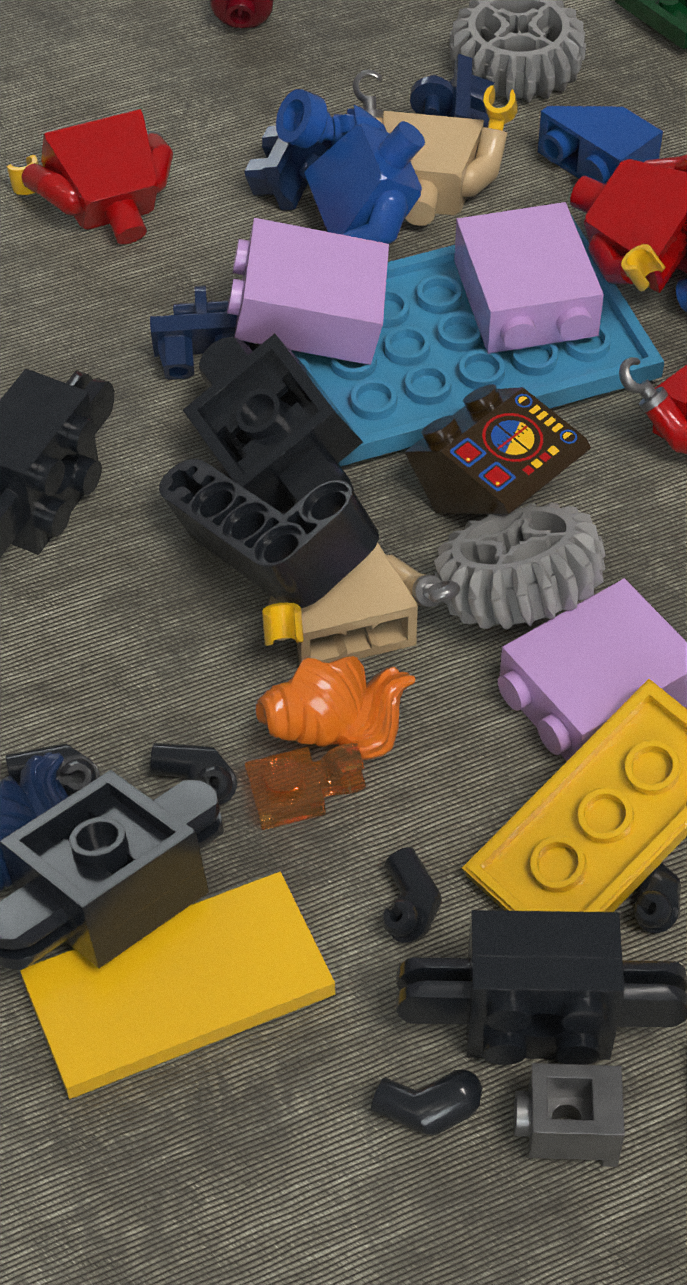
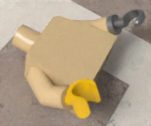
M369 69L358 73L353 80L352 87L356 98L363 102L364 110L385 125L388 133H391L400 122L405 121L416 127L425 139V145L411 160L422 191L420 198L405 218L409 223L425 226L434 220L435 214L456 215L461 213L467 197L476 196L497 178L508 134L503 131L504 124L515 118L518 109L513 89H511L508 104L502 108L492 106L495 100L494 85L486 89L483 101L489 118L487 128L484 127V120L393 111H384L383 113V110L376 109V97L366 96L359 89V82L364 77L372 76L381 82L382 76L378 72Z
M377 543L374 550L359 565L314 604L301 608L295 603H281L271 596L268 605L262 610L265 645H273L274 640L285 641L290 638L295 639L299 665L306 658H314L329 663L348 656L361 659L415 646L417 642V605L426 607L436 606L442 601L457 596L460 592V586L455 581L442 582L436 576L419 573L394 555H386Z

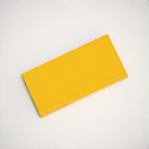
M648 679L462 867L465 875L504 911L614 912L687 837V709Z
M281 871L188 906L101 968H97L76 949L20 970L23 984L69 1099L335 995V981Z

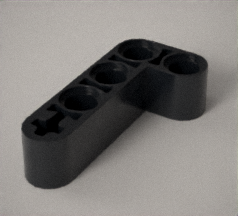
M189 459L178 463L163 476L159 484V493L191 538L281 603H295L301 608L314 604L359 565L374 550L379 540V531L350 485L341 480L328 481L318 485L286 514H282L199 459Z

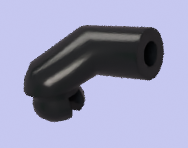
M153 743L150 763L151 775L183 777L185 780H197L207 783L216 791L219 805L229 801L235 794L237 788L236 775L214 747Z
M58 744L6 754L9 776L14 778L19 785L21 771L28 759L34 755L42 756L47 752L52 754L59 752L64 758L57 772L58 779L68 796H71L100 777L97 766L89 758L68 744Z
M406 847L391 854L385 862L386 869L401 893L395 899V904L391 910L388 908L384 909L382 917L384 928L396 941L401 943L415 942L428 933L442 903L441 893L413 848Z
M662 862L637 887L636 903H634L633 908L639 925L650 933L667 931L676 923L680 916V879Z
M463 1069L454 1070L419 1091L384 1077L374 1094L371 1111L423 1134L438 1135L470 1118L480 1106L483 1088L480 1080L474 1073Z

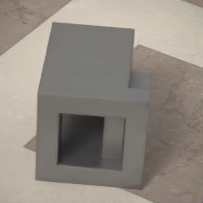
M532 1063L528 1091H515L514 1133L515 1136L529 1137V1158L602 1160L603 1166L618 1167L625 1137L622 1066ZM567 1117V1118H570V1119H572V1120H569V1119H558V1118Z

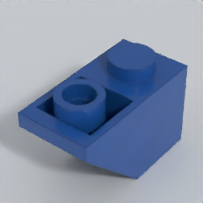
M547 106L541 110L538 153L578 179L582 176H588L606 184L620 162L632 159L645 162L646 160L659 159L663 131L624 107Z

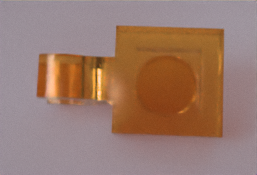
M348 743L334 747L316 762L312 760L309 747L244 762L261 830L325 815L324 797L337 794H351L366 788L361 771L364 769V763L357 743Z

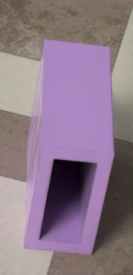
M566 202L456 219L454 261L488 354L599 336L604 294Z
M254 218L249 241L238 239L232 273L243 275L242 280L233 279L227 308V314L237 315L235 338L241 341L262 344L275 333L290 350L371 365L383 326L389 244Z
M624 578L577 604L576 609L567 610L556 616L553 620L551 619L502 646L498 687L506 703L516 711L521 710L537 727L538 734L546 748L555 755L561 754L568 761L648 679L686 708L687 642Z

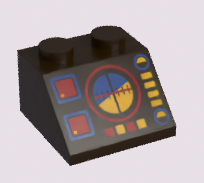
M489 384L469 393L463 399L465 406L454 415L439 418L423 428L421 431L423 438L407 449L405 454L435 513L510 514L588 452L591 447L586 437L525 388L497 389L496 385Z

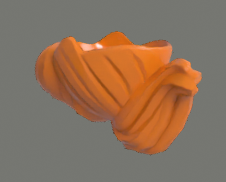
M343 657L329 663L314 658H306L300 663L295 674L288 682L272 686L257 700L256 717L260 723L267 724L270 735L275 738L279 737L281 740L297 741L298 743L308 745L315 744L322 747L339 744L348 755L355 759H375L384 756L393 749L399 729L400 698L403 691L415 683V676L409 675L408 672H399L393 666L377 673L366 684L365 668L357 657Z

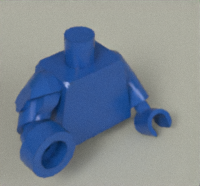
M295 89L290 92L282 101L277 113L276 131L279 138L299 148H309L316 142L321 144L324 140L329 141L331 146L304 172L327 232L387 244L393 243L398 237L404 219L421 196L422 187L411 160L425 145L423 135L416 127L405 121L400 122L391 133H388L385 125L366 110L354 105V109H347V114H334L331 117L327 111L324 99L319 95L303 89Z

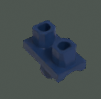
M458 53L454 64V77L451 81H447L437 75H430L415 82L410 92L411 108L416 114L484 120V127L488 128L489 118L483 98L486 89L494 85L495 82L472 75L473 58Z
M268 126L262 136V148L267 158L250 159L244 171L245 177L254 196L274 195L281 210H295L308 184L304 172L331 146L329 141L324 140L321 144L316 142L309 148H299L282 141L277 134L276 126Z
M206 285L194 286L195 303L173 304L174 315L150 316L154 357H159L164 376L168 380L188 379L190 376L195 375L194 354H203L211 344L222 338L235 337L237 315L227 314L228 301L207 302ZM243 341L252 351L255 350V343Z

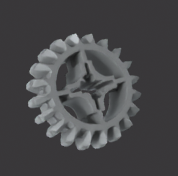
M470 0L468 8L459 10L458 18L453 22V30L450 31L449 46L452 68L454 69L455 59L459 53L473 58L472 75L495 82V97L498 95L504 96L509 102L510 92L513 89L516 98H524L528 103H530L533 96L537 95L544 99H549L552 90L558 92L565 91L567 83L577 79V74L582 66V60L585 59L586 52L583 21L576 18L575 9L564 8L563 0Z
M531 502L526 507L516 508L510 514H487L486 518L482 520L468 521L465 524V530L452 532L449 535V541L444 542L438 547L439 556L434 560L437 570L435 576L442 580V582L455 581L460 586V592L457 596L443 601L447 604L450 615L459 616L464 624L477 622L480 628L488 629L495 624H501L504 629H509L514 624L527 623L531 626L538 619L548 618L553 620L555 614L561 610H574L577 608L578 600H585L594 595V588L604 582L603 571L606 569L603 559L606 556L601 536H598L596 525L592 523L590 514L581 513L577 507L573 506L560 508L558 503L553 502L543 507H537L535 503Z

